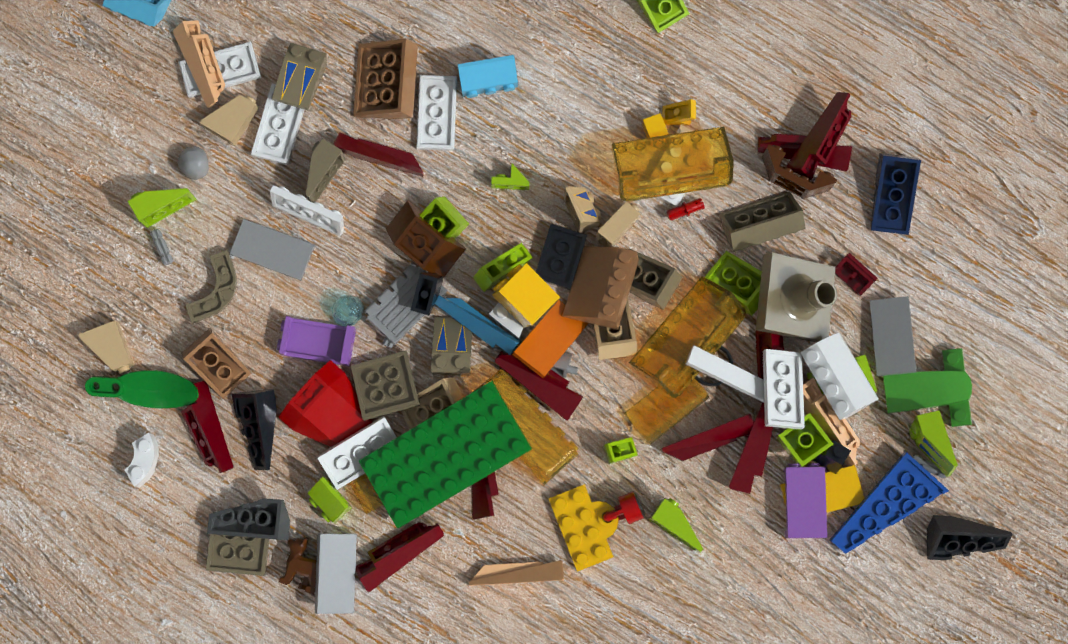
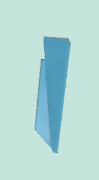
M441 295L437 297L435 305L491 347L498 345L511 355L521 344V340L503 331L461 298H444Z

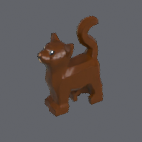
M290 538L287 542L290 548V555L286 561L285 576L280 577L279 583L288 585L293 581L296 574L304 576V581L299 583L298 588L314 595L316 590L317 559L307 558L302 555L307 548L309 538Z

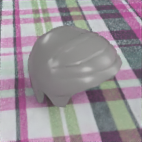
M187 147L179 155L178 167L187 178L192 180L201 179L209 171L207 155L199 147Z

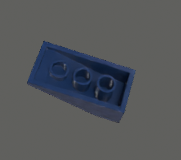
M879 153L871 231L909 235L921 165L919 158Z

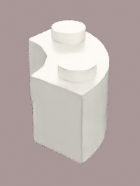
M147 433L132 442L134 458L125 469V472L134 487L140 488L155 471L159 458V448L154 434Z

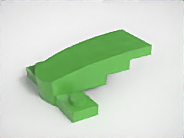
M963 349L942 351L945 371H923L883 376L887 412L915 411L949 405L952 427L972 425L969 403L972 395V383L969 375L965 372Z

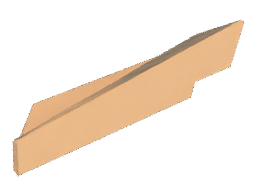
M182 21L173 30V34L206 106L211 107L218 101L220 93L225 88L217 59L208 34H201L199 21Z
M815 379L807 380L803 383L804 411L813 416L830 440H835L851 450L845 460L846 465H856L858 463L856 452L860 445L859 438L846 419L839 420L825 394L822 395Z
M560 560L543 564V562L484 565L468 583V586L564 580L563 561Z

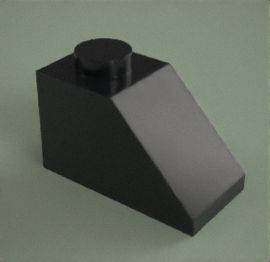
M427 271L420 273L411 311L430 315L439 296L444 276Z
M831 440L833 445L814 458L813 461L837 474L851 450L835 440Z

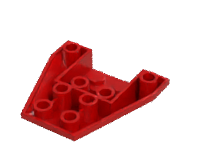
M332 360L320 368L288 402L279 416L293 431L329 447H333L373 423L371 419L363 420L355 389L346 373Z

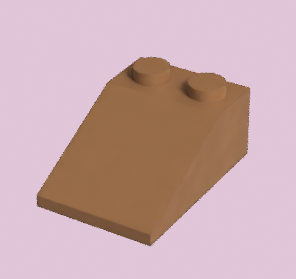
M211 328L205 331L181 353L183 359L222 399L252 374Z

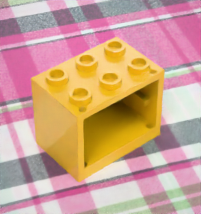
M527 263L523 266L519 264L507 274L509 278L500 281L493 288L495 292L492 294L524 328L532 326L560 298Z

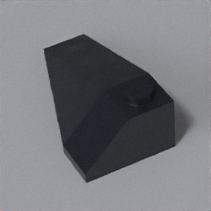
M274 389L232 394L236 419L240 418L243 426L241 433L247 437L249 443L247 449L254 469L270 470L277 410Z
M933 515L927 528V559L950 560L952 556L963 554L964 557L970 556V552L975 551L986 553L1006 549L1013 534L1010 531L954 516Z

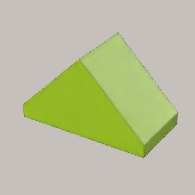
M632 437L607 443L603 446L609 465L638 456Z

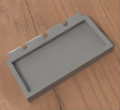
M413 263L402 272L406 279L399 275L389 285L393 292L386 288L376 298L380 305L373 301L364 310L368 315L367 320L393 345H396L425 315L411 311L419 275L426 271L420 266L416 267ZM441 286L439 295L444 296L448 290Z

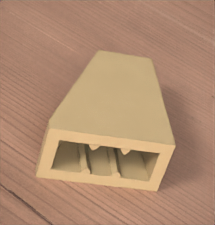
M238 95L203 118L200 124L204 129L236 146L259 108L255 104L256 101L250 96Z
M625 202L597 231L596 240L604 247H614L640 218L639 208L633 203Z
M114 320L78 334L79 338L111 370L121 374L128 372L130 367L135 366L120 323Z

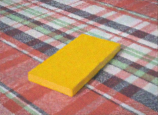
M855 465L841 468L837 474L831 471L825 473L827 513L858 505L865 499ZM784 483L780 484V489L786 507V491Z

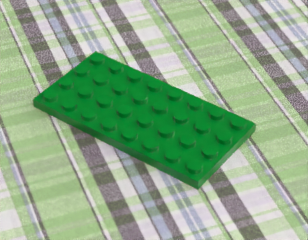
M491 381L360 459L359 463L398 529L532 450V447L496 385Z

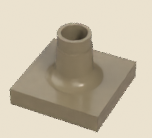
M773 252L764 254L756 330L816 343L829 337L831 309L837 300V289L834 285L836 267Z

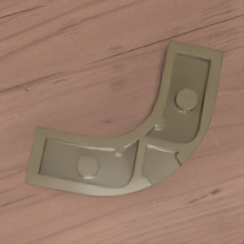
M228 250L209 256L216 274V285L210 295L185 305L191 323L217 315L231 302L236 291L237 276Z

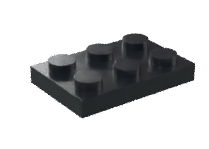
M551 224L536 273L546 283L570 290L587 235Z

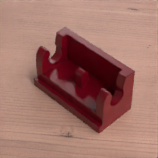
M848 253L835 268V274L859 296L878 279L851 253Z

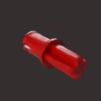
M701 198L688 203L683 202L682 205L667 210V217L670 221L683 216L688 217L691 213L705 209L704 202H701Z

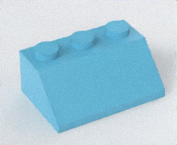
M104 0L103 6L113 12H119L130 19H136L145 25L154 27L163 19L171 0Z
M514 55L458 64L463 97L474 98L482 93L491 95L500 90L509 92L518 87Z

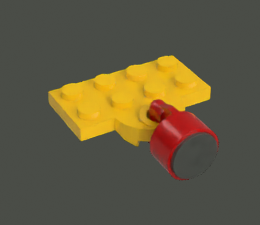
M585 484L549 498L577 572L614 557L607 538L615 533L619 520L626 518L628 524H632L644 519L645 512L636 492L632 491L618 497L620 505L615 507L603 501L592 502Z

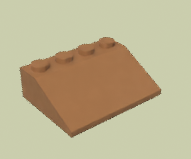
M405 38L358 45L354 117L380 119L413 118L417 44Z
M584 246L562 316L618 330L639 262L637 251L620 247Z

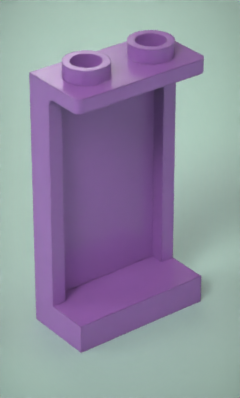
M286 316L285 320H282V339H279L277 344V350H279L280 355L324 363L332 360L336 365L350 367L356 334L354 326L347 325L345 327L296 319L290 316Z
M810 463L808 467H800L799 464H788V467L783 468V472H785L787 524L785 538H827L825 467H819V463Z

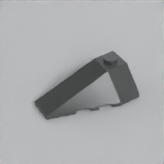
M263 498L256 502L242 504V506L209 514L207 534L288 540L290 518L284 500Z

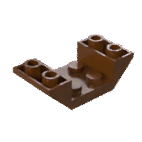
M768 145L762 155L770 182L803 199L830 191L838 180L830 172L820 171L811 183L807 177L797 176L793 174L791 169L780 167L786 153L777 145Z
M407 200L388 225L386 231L393 244L423 270L445 277L465 252L466 248L453 237L445 238L420 216L423 211Z

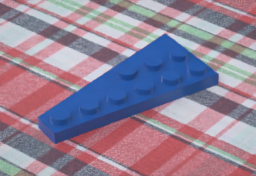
M904 452L830 538V541L846 554L866 542L870 537L881 533L885 528L894 525L917 511L921 506L932 502L936 497L945 494L949 490L913 457Z

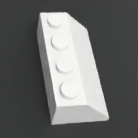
M839 332L800 352L839 420L847 419L879 400Z

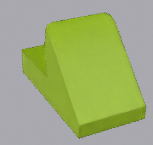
M511 164V178L504 174H497L496 177L491 179V188L529 190V181L514 164Z

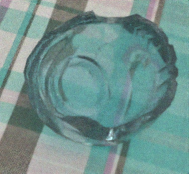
M341 296L332 307V317L338 325L353 326L362 318L365 310L364 304L356 296Z

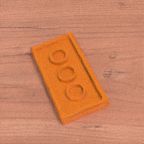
M560 300L555 303L513 353L516 358L542 378L547 375L589 324L563 317L566 305Z

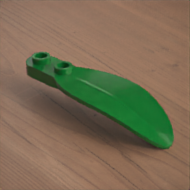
M157 370L135 371L120 377L94 376L88 379L85 384L86 392L91 396L118 397L129 404L147 408L183 407L194 403L199 396L197 387L188 379L174 373ZM95 382L99 384V389L94 387ZM113 384H117L119 389L115 390Z

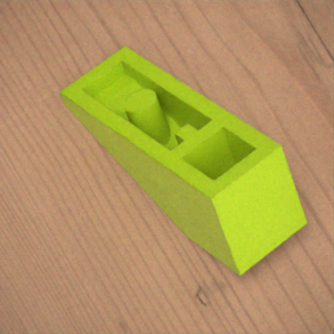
M520 243L482 266L473 276V279L482 291L486 292L507 278V274L519 264L523 266L533 257L524 245Z

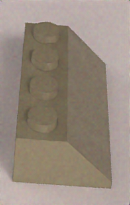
M790 191L719 213L727 242L733 252L806 229L803 210Z

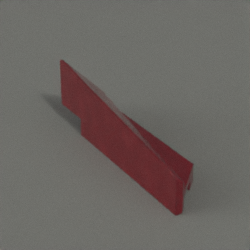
M837 92L787 164V168L812 180L818 163L827 164L851 119V110L847 108V101L850 97L849 93Z
M339 133L333 143L344 154L351 155L353 158L417 176H424L423 170L413 153L359 138L356 140L343 133Z
M205 381L194 383L198 389V399L194 403L187 405V408L182 410L181 413L204 463L209 467H217L219 473L233 469L234 466L208 384Z
M763 402L729 485L731 490L743 494H750L754 477L759 478L763 475L773 427L765 426Z
M751 414L745 415L663 447L660 450L662 453L673 456L680 461L688 460L735 442L737 437L749 435L753 427Z

